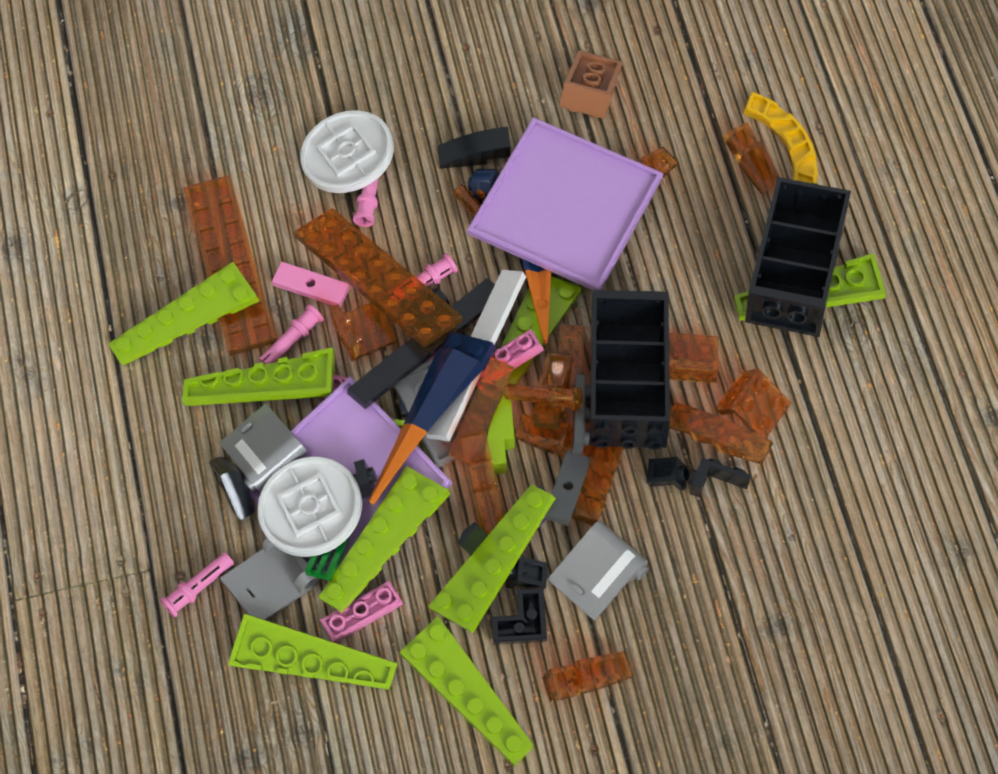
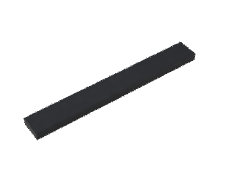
M486 278L347 389V394L364 409L368 408L435 354L438 349H441L451 331L461 333L480 317L495 284Z

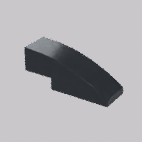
M508 127L474 132L438 146L440 169L486 165L487 159L506 158L511 155Z

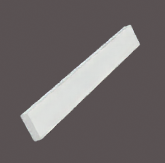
M501 271L471 337L490 341L495 345L525 281L526 275L523 271ZM481 373L464 389L426 433L429 439L451 440Z

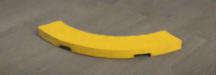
M751 92L744 109V115L752 117L769 127L783 142L792 163V180L817 184L816 153L805 129L791 113L788 114L780 108L778 103L763 95Z

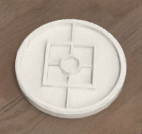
M359 110L344 111L322 120L309 132L301 147L300 162L308 180L319 189L332 193L352 192L373 183L385 172L393 157L394 141L388 126L378 116Z
M324 457L300 458L283 466L264 485L257 508L259 524L268 540L279 550L301 557L321 555L341 545L352 534L361 516L362 495L352 473L339 462Z

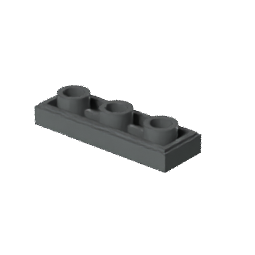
M582 374L575 375L573 386L572 454L581 455L584 445H589L590 431L585 430V422L589 423L590 407H585V400L590 399V385H586V376Z
M566 451L552 491V495L556 499L544 519L569 526L590 465V457Z

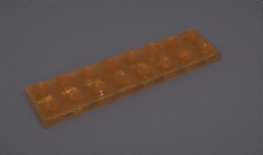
M230 175L183 187L208 278L234 262L260 300L234 314L230 312L219 318L229 355L274 344L277 341L276 333Z
M333 208L295 230V238L424 348L462 323L461 314Z

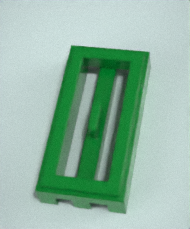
M349 537L337 547L326 573L323 570L333 550L323 554L316 570L315 568L321 555L311 556L305 569L306 575L331 581L349 543Z

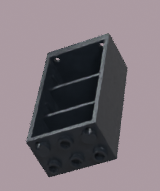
M777 178L748 293L746 323L820 337L851 194L850 190Z
M592 290L589 446H596L598 448H607L609 446L623 447L625 449L646 447L653 450L667 448L670 425L668 292Z

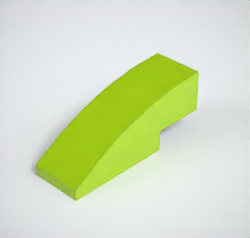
M506 392L500 400L490 423L486 442V475L507 473L505 450L515 449L510 392Z

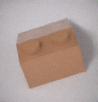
M578 50L564 82L559 107L565 108L570 112L588 114L592 118L605 119L623 62Z

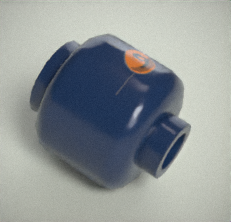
M476 169L473 176L468 179L469 191H472L476 199L485 200L500 172L497 169Z

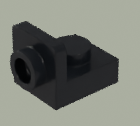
M678 457L649 459L646 483L650 487L675 485L679 490H685L686 481L689 479V470Z
M520 556L507 577L506 587L512 589L520 585L528 588L545 589L548 563Z

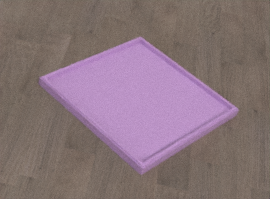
M533 117L469 225L467 234L586 288L602 290L659 186L663 173Z
M349 376L294 427L291 433L307 450L300 458H329L345 466L352 475L356 474L354 462L364 459L369 467L373 466L378 481L401 428L376 402L364 409L347 394V389L355 381ZM418 446L411 452L375 504L372 505L369 502L370 496L362 499V512L359 522L349 536V543L339 565L406 466L446 489L453 484ZM246 485L250 497L258 504L261 492L257 488L252 491ZM337 547L333 549L329 561L323 570L324 573H326ZM323 554L321 555V557H320V559H319V562H318V564H317V566H316V569H317V567H318V565H319V563H320V560H321Z

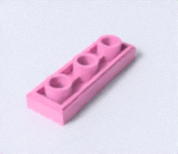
M284 262L280 263L272 280V285L338 308H341L350 289L349 283Z
M531 329L492 354L476 384L479 390L484 389L544 351Z
M387 581L355 599L343 613L336 610L320 619V622L331 641L337 643L402 606L403 603L390 581ZM359 609H365L364 613H357Z

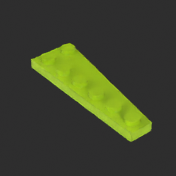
M874 253L845 261L844 265L835 267L826 307L885 299L886 290ZM749 291L734 295V304L739 321L746 318Z
M232 262L108 343V345L123 366L155 351L157 348L172 343L175 338L183 334L189 335L194 333L196 328L207 323L211 325L217 322L218 318L230 312L234 314L260 300L237 266Z
M552 276L548 338L555 332L559 322L569 312L582 292V287ZM529 288L500 348L530 329L542 347L545 346ZM536 356L480 390L479 398L498 405L506 392H510V394L520 382L522 375L527 372Z
M326 348L303 353L302 357L293 359L284 357L278 359V362L264 365L261 362L254 364V367L242 370L234 368L224 372H215L184 379L182 403L184 406L328 397L333 392L335 351L333 348Z
M406 466L335 571L332 580L327 583L318 598L343 613L365 589L368 582L374 579L382 570L384 563L391 556L394 557L400 550L399 547L409 536L412 537L418 531L417 527L426 517L429 518L451 494L449 490Z
M531 484L434 598L428 608L465 630L474 633L556 498L552 494Z
M245 613L228 665L389 690L398 663Z
M438 616L399 652L400 656L514 767L534 748L533 743Z

